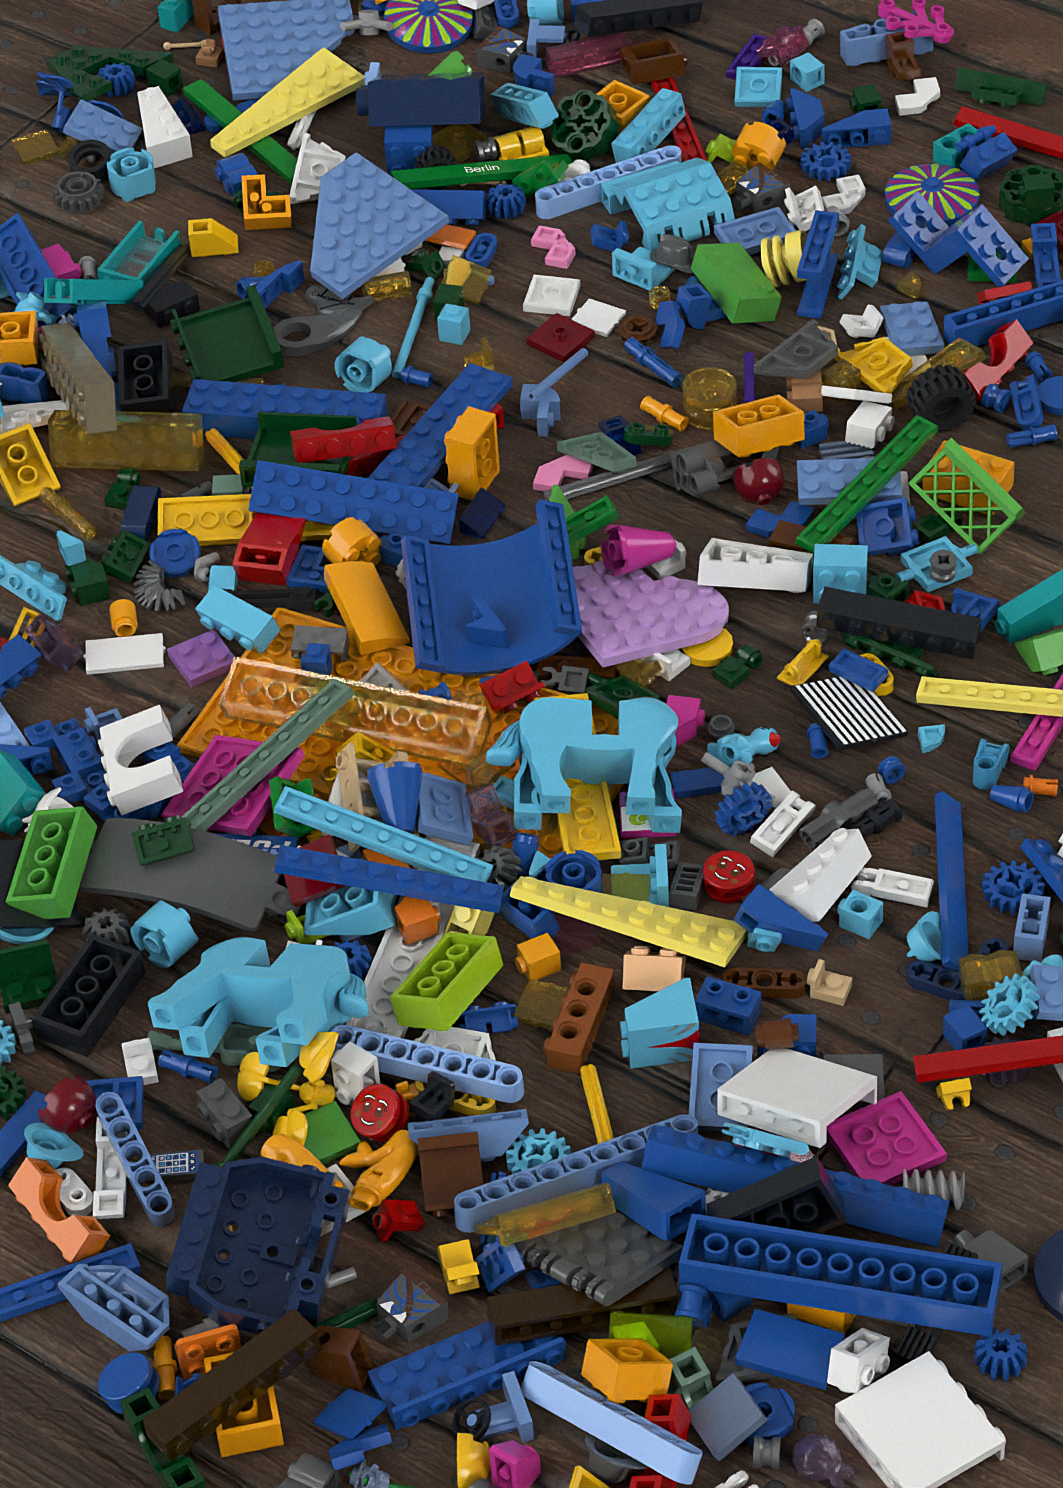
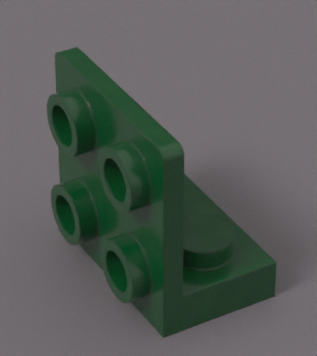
M42 940L1 949L0 991L5 1014L10 1013L9 1005L20 1002L22 1010L41 1006L58 983L49 941Z

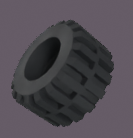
M937 365L936 368H928L925 373L921 372L918 378L912 381V387L908 388L907 391L908 396L906 399L914 416L918 415L938 425L937 433H941L943 430L945 432L951 431V428L959 427L960 423L965 422L968 419V415L972 414L974 411L973 406L976 405V395L963 373L957 367L953 368L951 365H946L945 367Z

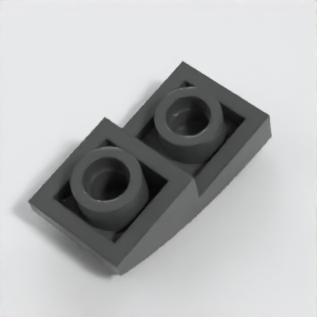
M647 837L620 841V865L650 864V856H655V844H650ZM677 840L656 843L666 844L667 870L677 869L680 853Z

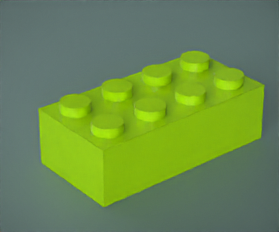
M447 932L390 996L398 1025L448 1031L503 967L496 937Z

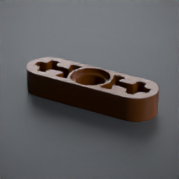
M733 967L727 969L722 976V980L733 984V980H739L736 985L760 991L761 998L796 999L802 997L806 992V976L799 970ZM762 979L770 980L772 984L767 987H761L757 984V982ZM777 981H781V986H777ZM791 982H795L796 986H790Z

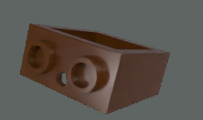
M192 0L196 27L210 35L220 29L218 6L241 4V0H224L214 8H211V0Z
M672 37L620 47L622 69L633 85L685 75L684 66H687L686 54L682 53L680 45H677Z

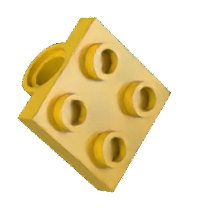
M529 127L493 137L499 160L549 156L542 130L538 127Z

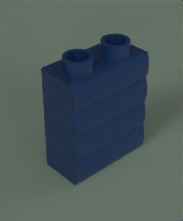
M465 72L458 75L437 73L431 76L426 74H409L403 77L386 74L375 77L367 83L368 85H361V88H357L356 91L358 116H369V127L481 123L486 117L484 74L478 72Z

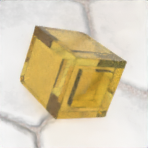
M486 337L481 338L480 351L469 353L468 356L463 357L465 368L469 363L494 371L493 353Z

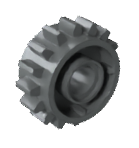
M78 171L66 174L53 187V197L57 207H61L63 211L70 214L91 212L100 205V200L104 199V189L100 179H96L94 175L87 172Z

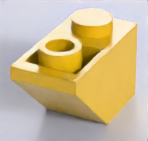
M212 218L188 220V235L192 257L239 253L238 235Z

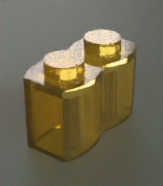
M998 950L989 955L969 954L959 959V976L964 997L968 1000L988 998L987 991L996 988L995 982L997 981L1002 984L1005 976L1012 979L1014 974H1018L1022 977L1016 951Z

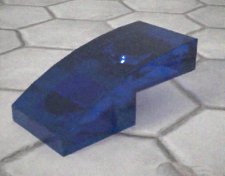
M622 415L598 422L601 432L632 455L642 453L641 445L632 444L623 439L624 428L630 424Z

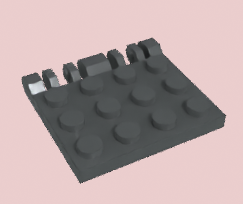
M595 1200L587 1203L531 1240L525 1238L515 1245L522 1255L523 1262H528V1265L532 1267L541 1265L540 1268L543 1273L550 1274L552 1278L567 1286H572L576 1291L586 1289L587 1297L595 1299V1301L604 1306H610L678 1261L683 1249L681 1244L671 1239L669 1241L660 1239L632 1219Z

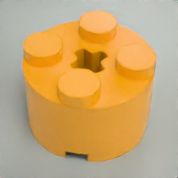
M754 122L753 125H749V123H746L732 148V153L735 157L733 162L738 167H746L749 170L758 163H761L773 171L786 147V141L784 138L781 140L777 136L779 132L768 124Z
M349 517L340 521L331 529L330 532L333 535L329 540L325 538L322 545L323 554L332 564L363 561L373 563L376 566L381 560L379 546L382 545V541L360 518L356 520L354 517Z

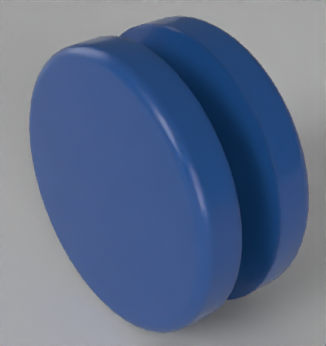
M135 1352L126 1353L113 1359L103 1369L98 1380L100 1395L110 1408L119 1414H123L121 1400L148 1387L155 1397L160 1387V1376L144 1355Z

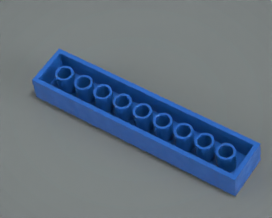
M692 1213L679 1260L680 1285H695L710 1291L991 1337L1001 1289L1002 1263Z

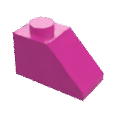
M668 695L666 704L678 717V727L675 732L677 747L696 737L698 727L704 725L705 710H701L700 698Z
M511 1440L492 1445L489 1449L492 1483L497 1488H529L541 1473L540 1455L528 1445H521Z

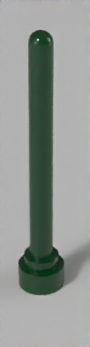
M292 1066L222 1161H217L214 1166L224 1168L225 1162L237 1161L301 1075V1068L299 1066Z

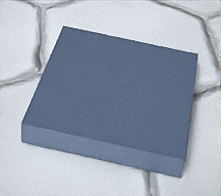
M734 1373L689 1410L691 1424L718 1461L722 1460L768 1420Z

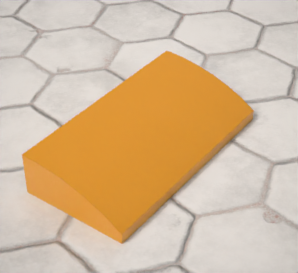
M348 561L325 565L324 580L360 656L410 643V638L373 563Z

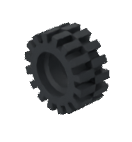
M435 145V149L429 146L427 147V153L422 150V156H416L417 162H414V169L431 167L440 162L444 163V166L457 165L458 163L449 149L447 150L445 146L440 148L439 145ZM441 186L436 187L437 190H442Z

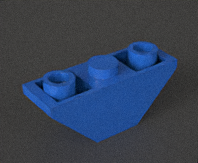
M792 88L790 89V98H786L787 112H790V125L793 126L794 140L798 139L801 149L806 148L822 134L824 111L820 99Z

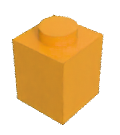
M548 933L517 944L518 957L515 958V964L520 974L525 973L530 983L561 971L560 951Z

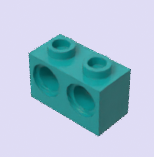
M967 123L934 141L933 161L937 164L961 169L960 164L967 155V152L965 150L957 151L955 144L960 142L962 137L977 133L978 129ZM980 141V142L976 143L975 145H976V147H977V146L981 145L982 143H981V141Z

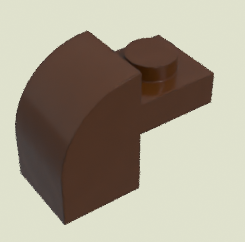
M905 31L886 34V56L892 77H897L899 81H908L921 77V69L914 58V41L912 38H907L904 35Z

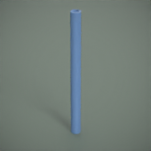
M581 348L528 392L527 399L529 401L536 400L588 356V351L585 348Z

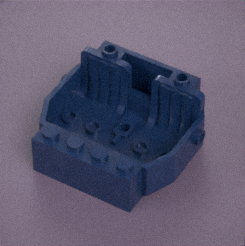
M265 1157L225 1162L224 1168L200 1162L166 1274L167 1292L189 1297L191 1304L219 1325L235 1324L239 1330L255 1334L261 1333L293 1308L312 1326L318 1324L347 1220L350 1190L335 1187V1173L321 1172L312 1165H303L301 1167ZM323 1219L334 1222L324 1259L316 1257ZM229 1225H235L238 1229L235 1232H230L226 1228ZM275 1250L278 1252V1255L270 1257L267 1255V1252ZM221 1253H227L230 1257L227 1260H221L218 1256ZM305 1281L313 1284V1287L309 1290L302 1288Z

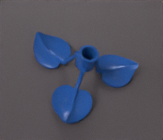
M37 72V76L41 79L36 82L39 96L59 95L58 108L51 128L63 133L64 126L73 110L63 107L64 95L72 96L70 90L64 87L73 88V83L58 75ZM88 100V103L125 120L123 114L114 106L101 101Z

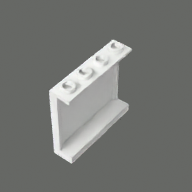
M787 1048L770 1049L717 1089L718 1115L821 1148L826 1144V1126L859 1100L874 1105L877 1103V1076Z
M929 1351L835 1404L836 1425L888 1488H937L993 1454L1000 1461L1004 1459L1006 1439L1002 1431L998 1427L991 1425L986 1418L984 1410L978 1404H973L968 1398L963 1385L955 1382L948 1374L945 1364L941 1360H936Z

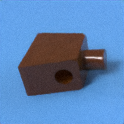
M322 1325L317 1327L316 1330L321 1349L309 1360L314 1375L361 1392L368 1379L367 1371L374 1369L361 1332L354 1329Z

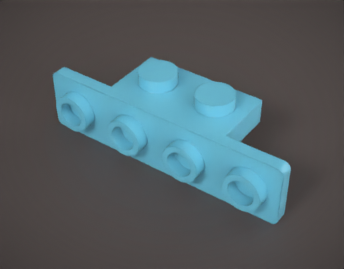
M863 224L857 230L853 229L846 241L849 244L843 255L845 262L840 270L842 277L837 284L839 288L838 298L841 300L854 286L855 278L870 287H873L878 281L883 251L863 240L866 228Z
M0 555V585L56 621L61 620L67 598L62 594L66 592L68 584L60 580L57 574L43 569L38 562L29 560L26 563L14 564Z

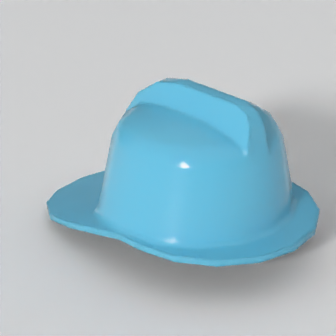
M931 911L926 913L908 932L907 942L910 950L906 954L907 957L915 956L917 959L926 962H932L937 959L942 960L940 914L938 912Z
M45 1123L29 1124L24 1130V1136L27 1140L26 1153L28 1158L48 1160L54 1169H57L63 1161H76L84 1155L82 1148L72 1141L67 1134L53 1130Z

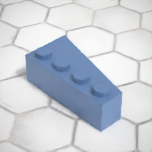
M881 18L876 20L872 26L862 24L840 31V56L847 66H858L861 63L880 62L887 59L886 34L905 31V28L889 30L886 28V19ZM933 36L912 38L914 41V54L922 55L933 51Z

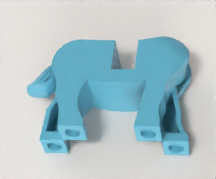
M643 697L619 701L617 735L592 734V700L540 698L529 703L524 708L520 720L507 727L497 742L486 752V762L495 766H510L519 757L520 769L514 778L513 829L541 830L542 813H570L571 789L564 780L572 778L582 780L586 784H601V781H606L607 785L629 783L626 815H646L652 832L680 833L682 810L672 797L671 782L665 769L676 750L675 732L678 727V717L667 704L660 700Z
M250 937L229 939L208 948L202 953L201 963L194 970L177 980L170 989L148 1001L153 1027L179 1030L184 1055L210 1058L232 1022L260 1027H273L259 1034L255 1040L260 1063L280 1067L290 1065L299 1056L301 1046L308 1045L317 1032H331L333 1028L345 1024L352 1017L364 1018L369 1014V1006L366 1000V985L360 977L350 973L347 955L342 949L334 946L290 943L270 966L265 940Z

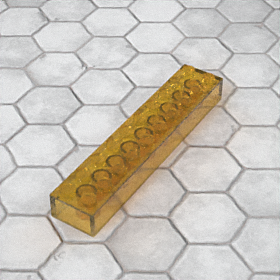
M234 657L218 702V706L226 718L280 728L335 678L351 687L354 696L311 735L346 742L358 731L394 752H407V755L478 769L493 722L487 707L240 657Z

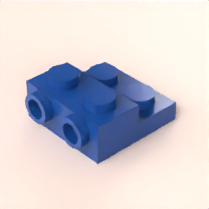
M906 497L867 504L856 515L859 545H868V556L888 553L890 557L897 556L914 549V545L919 544L917 529H912V521H916L915 507L909 505Z

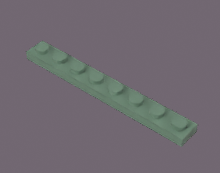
M335 678L332 679L182 816V818L185 817L190 820V828L207 831L212 824L354 696L351 687Z

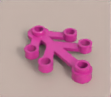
M881 0L878 5V15L886 18V28L889 30L905 28L904 35L907 38L933 36L934 41L938 43H948L954 36V29L944 22V8L942 6L935 5L931 7L930 17L935 20L934 24L928 21L925 12L926 0H912V9L915 10L916 15L896 7L893 0Z

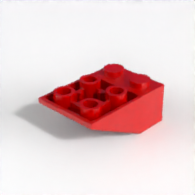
M257 513L239 541L232 566L238 579L241 581L287 586L286 578L296 559L307 521L306 518Z

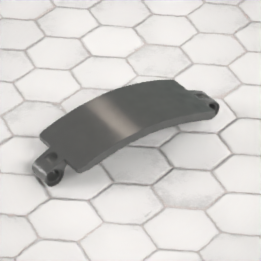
M108 818L105 821L97 840L92 842L79 886L80 891L88 893L124 896L153 902L162 900L171 906L183 908L184 910L252 932L258 930L265 912L270 917H274L277 921L285 924L288 923L286 912L292 910L296 917H298L302 905L295 907L292 904L288 888L277 884L281 874L274 872L276 855L206 831L190 828L195 847L194 852L146 866H140L131 833L139 831L138 827L144 824L155 823V826L164 823L139 819Z

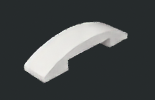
M97 1117L96 1191H94L93 1217L96 1219L124 1218L128 1177L99 1121V1117ZM122 1131L116 1137L124 1138L128 1135V1132Z

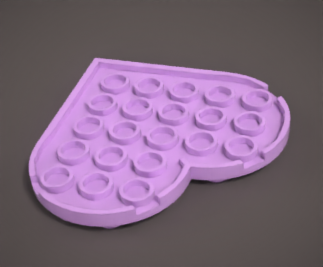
M597 561L594 565L573 567L582 632L578 637L602 667L652 656L657 652L664 653L709 641L718 636L723 631V626L728 623V603L724 596L715 590L713 586L698 585L696 581L678 579L674 576H667L664 579L653 581L641 569L622 576H611L610 574L613 572L611 569L606 570L603 561Z

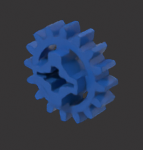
M821 142L819 146L812 144V148L806 147L805 152L801 153L800 168L803 169V174H809L811 179L817 177L818 181H821L823 178L830 181L831 177L838 179L839 174L845 176L846 170H850L851 154H848V149H842L841 144L835 146L833 142H830L828 145Z
M753 782L750 786L744 783L740 789L735 787L733 794H726L724 802L718 803L721 809L714 813L717 816L715 822L726 835L730 834L734 837L739 833L743 836L745 831L748 829L751 832L754 831V825H761L763 818L769 816L766 810L773 806L770 803L772 797L762 784L758 785L756 782Z
M1013 860L1010 866L1000 862L999 869L992 866L990 873L984 874V881L982 882L984 901H990V908L992 909L997 906L1000 907V913L1002 914L1006 910H1010L1011 915H1015L1016 910H1019L1022 893L1038 896L1044 894L1043 876L1036 875L1035 867L1029 870L1026 869L1027 863L1025 862L1021 866H1016V862Z

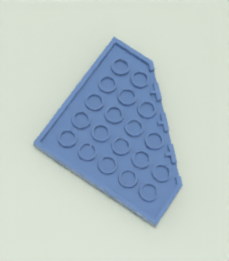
M289 0L219 5L218 17L233 101L261 99L320 49L326 48L332 52L341 44V40L345 36H351L355 29L342 31L340 28L341 22L354 20L350 0Z
M356 152L321 176L310 268L311 276L341 299H344L448 224V215Z

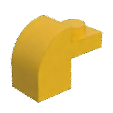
M469 1239L437 1247L442 1273L449 1294L480 1288L477 1278L479 1270L477 1262L473 1260Z

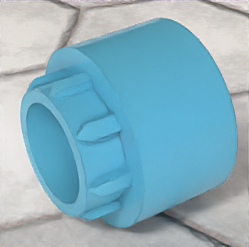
M527 0L529 20L539 19V25L543 26L563 25V0Z

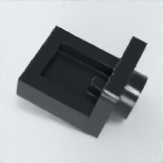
M431 1071L428 1074L427 1087L409 1102V1111L427 1121L438 1120L454 1105L455 1083Z

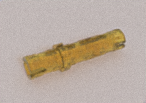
M46 487L40 492L39 499L51 508V512L55 516L61 517L85 540H90L96 535L97 528L77 512L65 497H60L51 487Z

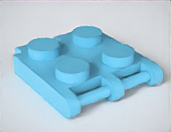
M728 1122L723 1124V1126L729 1127V1131L722 1129V1133L733 1136L732 1143L788 1158L791 1152L805 1155L809 1150V1146L804 1142Z

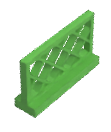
M950 438L944 444L945 448L908 484L969 545L974 543L978 554L981 555L1016 520L1019 521L1026 512L967 452ZM945 456L952 461V472H938V463ZM956 466H957L962 472H956ZM956 476H967L970 479V490H956ZM924 477H934V490H922L917 484ZM938 477H952V490H938ZM974 484H975L980 490H974ZM952 494L951 508H940L937 505V495ZM956 494H970V508H955ZM974 494H985L988 497V507L973 508ZM992 502L998 507H992ZM1003 511L1009 517L1002 525H991L992 512ZM945 512H951V518ZM955 512H969V526H958L955 523ZM973 512H988L987 525H973ZM963 530H969V536ZM973 530H987V539L980 546L973 541Z

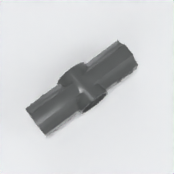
M866 788L865 790L861 789L841 803L837 801L830 802L822 810L820 817L800 829V837L804 845L810 850L816 849L834 831L840 828L847 829L864 818L867 811L876 810L878 808V801L875 799L873 792Z

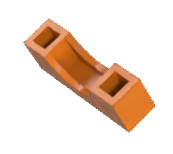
M370 849L363 850L364 860L410 868L407 863ZM405 896L394 907L396 926L407 945L439 934L438 922L441 921L440 913L436 905L431 906L430 901Z
M26 1157L8 1185L16 1195V1200L27 1208L31 1213V1218L45 1230L47 1238L55 1243L63 1252L62 1256L65 1260L75 1263L98 1255L110 1235L95 1217L73 1214L67 1218L60 1204V1187L63 1178L48 1160Z

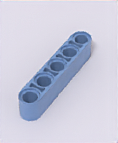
M114 1092L103 1093L96 1100L99 1121L149 1221L158 1227L167 1226L173 1221L175 1216L171 1196L122 1099ZM109 1107L117 1108L116 1111L110 1114L104 1112ZM122 1131L129 1132L124 1138L116 1137ZM132 1156L142 1157L138 1162L128 1161ZM144 1181H154V1184L150 1187L141 1186ZM158 1205L167 1206L162 1212L153 1211Z

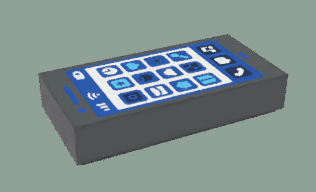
M204 1149L150 1154L164 1183L195 1180L200 1162L205 1163ZM147 1180L145 1184H154V1181Z

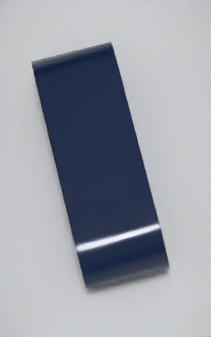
M133 486L121 522L120 535L124 529L149 542L158 514V498H161V488L159 486Z

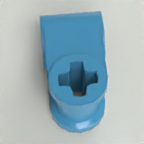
M981 739L973 764L972 782L974 786L979 789L988 790L997 784L1001 771L1008 759L1009 744L1005 743L1002 746L989 743L987 739Z

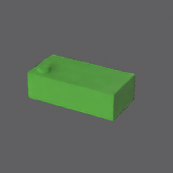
M739 242L697 245L691 270L732 324L775 320L782 296Z

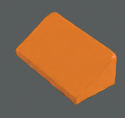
M446 224L424 241L467 250L476 237V231Z

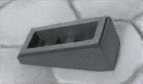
M679 862L669 892V907L697 911L703 888L704 865Z

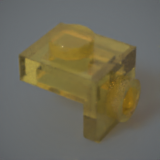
M642 658L615 664L621 675H625L638 684L641 683L642 686L656 679L655 674L662 670L658 660L643 662Z

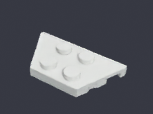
M304 132L290 191V204L318 200L321 176L343 162L346 156L332 150L330 146L323 142L321 144L316 143L310 139V134Z
M450 1027L448 1031L426 1029L420 1038L414 1040L495 1060L489 1033Z

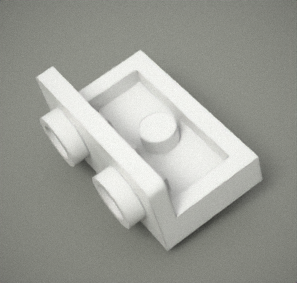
M814 186L796 196L790 187L785 189L787 198L784 199V202L790 211L787 214L793 227L797 225L799 230H809L815 210L824 211L819 189L817 186Z

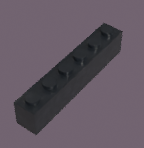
M606 0L578 4L574 25L587 37H595L698 22L701 16L703 1Z
M824 586L817 609L816 627L828 631H838L853 636L901 644L906 647H916L931 652L973 659L980 636L982 618Z

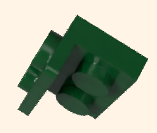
M123 529L119 538L114 536L107 550L111 551L110 555L105 553L100 561L105 574L108 572L130 584L151 543Z
M181 815L166 818V823L157 826H155V823L144 824L138 827L139 831L131 833L139 865L146 866L194 852L195 847L189 828L191 827L190 820L185 817L182 818Z

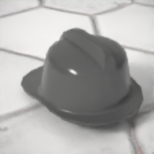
M663 234L658 248L650 252V258L656 263L694 274L691 270L694 255L688 241L679 236Z
M591 1434L587 1435L585 1439V1444L589 1449L588 1464L590 1469L610 1483L624 1481L631 1469L649 1468L647 1465Z

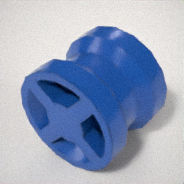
M991 383L983 393L981 404L985 408L992 407L995 412L1002 414L1010 403L1011 391L1007 389L1001 390L996 384Z

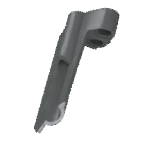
M716 440L669 452L670 461L675 473L676 489L678 491L685 490L692 496L719 490L720 484L718 485V482L732 478L734 470L741 466L738 465L726 469L730 460L741 457H737ZM775 447L768 452H762L761 458L776 459L779 447ZM753 462L745 463L746 468L749 467V466H751V465H754V463H753Z

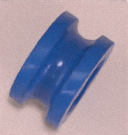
M890 756L880 763L878 772L886 783L893 784L905 775L906 768L898 757Z

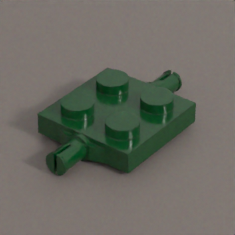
M592 672L587 677V682L594 685L585 688V693H588L589 700H592L596 707L612 714L616 719H618L619 701L643 697L661 699V696L625 675L606 679Z

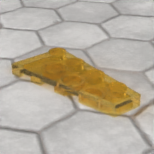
M959 337L905 376L892 392L891 403L889 402V405L896 409L908 403L906 399L908 396L907 391L908 388L912 387V381L916 380L921 372L925 373L928 368L932 367L933 369L937 365H942L943 367L951 365L953 368L957 367L963 372L985 360L987 357L984 351Z

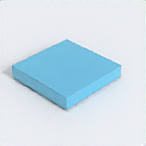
M737 67L735 107H768L775 100H781L782 68Z

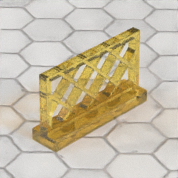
M601 1183L493 1215L494 1219L475 1224L474 1227L476 1234L498 1235L500 1245L507 1246L614 1214L616 1209L609 1183Z

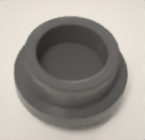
M716 715L708 724V733L715 739L734 734L735 732L734 723L726 715Z

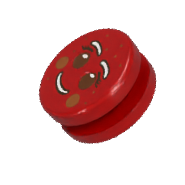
M731 850L720 851L710 856L703 866V887L706 894L713 900L721 903H737L742 901V898L755 887V867L752 860L741 852Z
M372 1084L364 1088L356 1096L351 1107V1122L354 1129L359 1134L381 1143L388 1142L394 1133L403 1130L409 1115L408 1103L405 1097L400 1092L384 1084Z

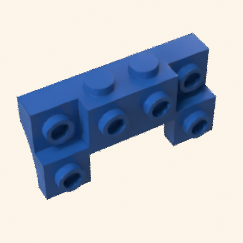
M76 718L53 726L48 719L24 728L25 736L29 739L32 746L55 748L57 758L67 774L52 780L54 789L59 787L62 789L58 793L60 798L68 803L81 801L102 782L106 784L104 779L106 772L101 761V757L104 755L97 753L98 747L94 737L87 735L84 727H80Z
M171 742L142 753V758L149 763L170 755L180 774L181 783L184 782L195 766L194 763L181 756L180 748ZM102 782L87 794L83 800L84 805L95 812L104 822L108 818L151 821L167 807L173 796L121 815L117 806L112 807L107 796V791L110 789Z

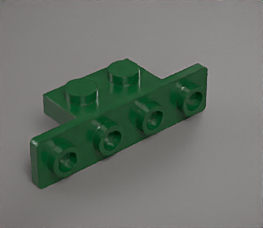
M960 67L957 72L955 90L972 93L971 97L978 98L977 102L991 104V101L999 102V106L1013 108V105H1017L1020 102L1042 106L1045 101L1047 83Z
M839 632L845 640L844 643L852 649L858 650L859 647L865 649L867 653L876 655L880 660L882 657L891 660L890 663L897 668L905 669L907 667L914 670L913 672L919 677L938 678L939 676L934 666L920 660L925 649L906 647L901 644Z

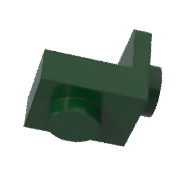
M420 249L411 255L412 258L405 262L408 271L422 270L426 278L432 277L434 280L447 271L438 250L425 251Z

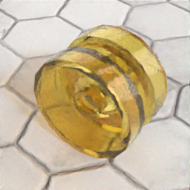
M715 367L700 368L689 373L682 383L683 414L689 418V423L697 428L714 429L713 411L737 405L736 379L730 372Z

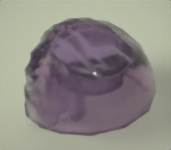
M812 1433L802 1437L796 1443L792 1453V1461L797 1473L804 1479L811 1481L830 1479L834 1487L843 1488L842 1474L850 1477L854 1476L853 1468L843 1463L842 1453L838 1445L829 1436Z

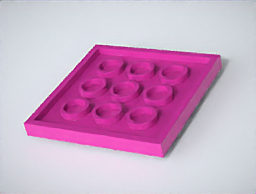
M215 735L182 783L183 792L174 795L161 814L163 819L165 820L176 815H181L182 817L263 742ZM298 747L294 749L208 829L251 837L272 806L269 780L277 776L289 780L305 756L302 749Z

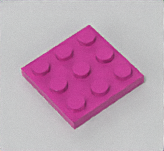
M902 1091L877 1101L875 1105L870 1104L835 1119L826 1126V1137L855 1177L866 1180L874 1179L882 1184L891 1186L903 1180L904 1169H906L909 1178L912 1176L914 1169H918L920 1173L947 1161V1153Z

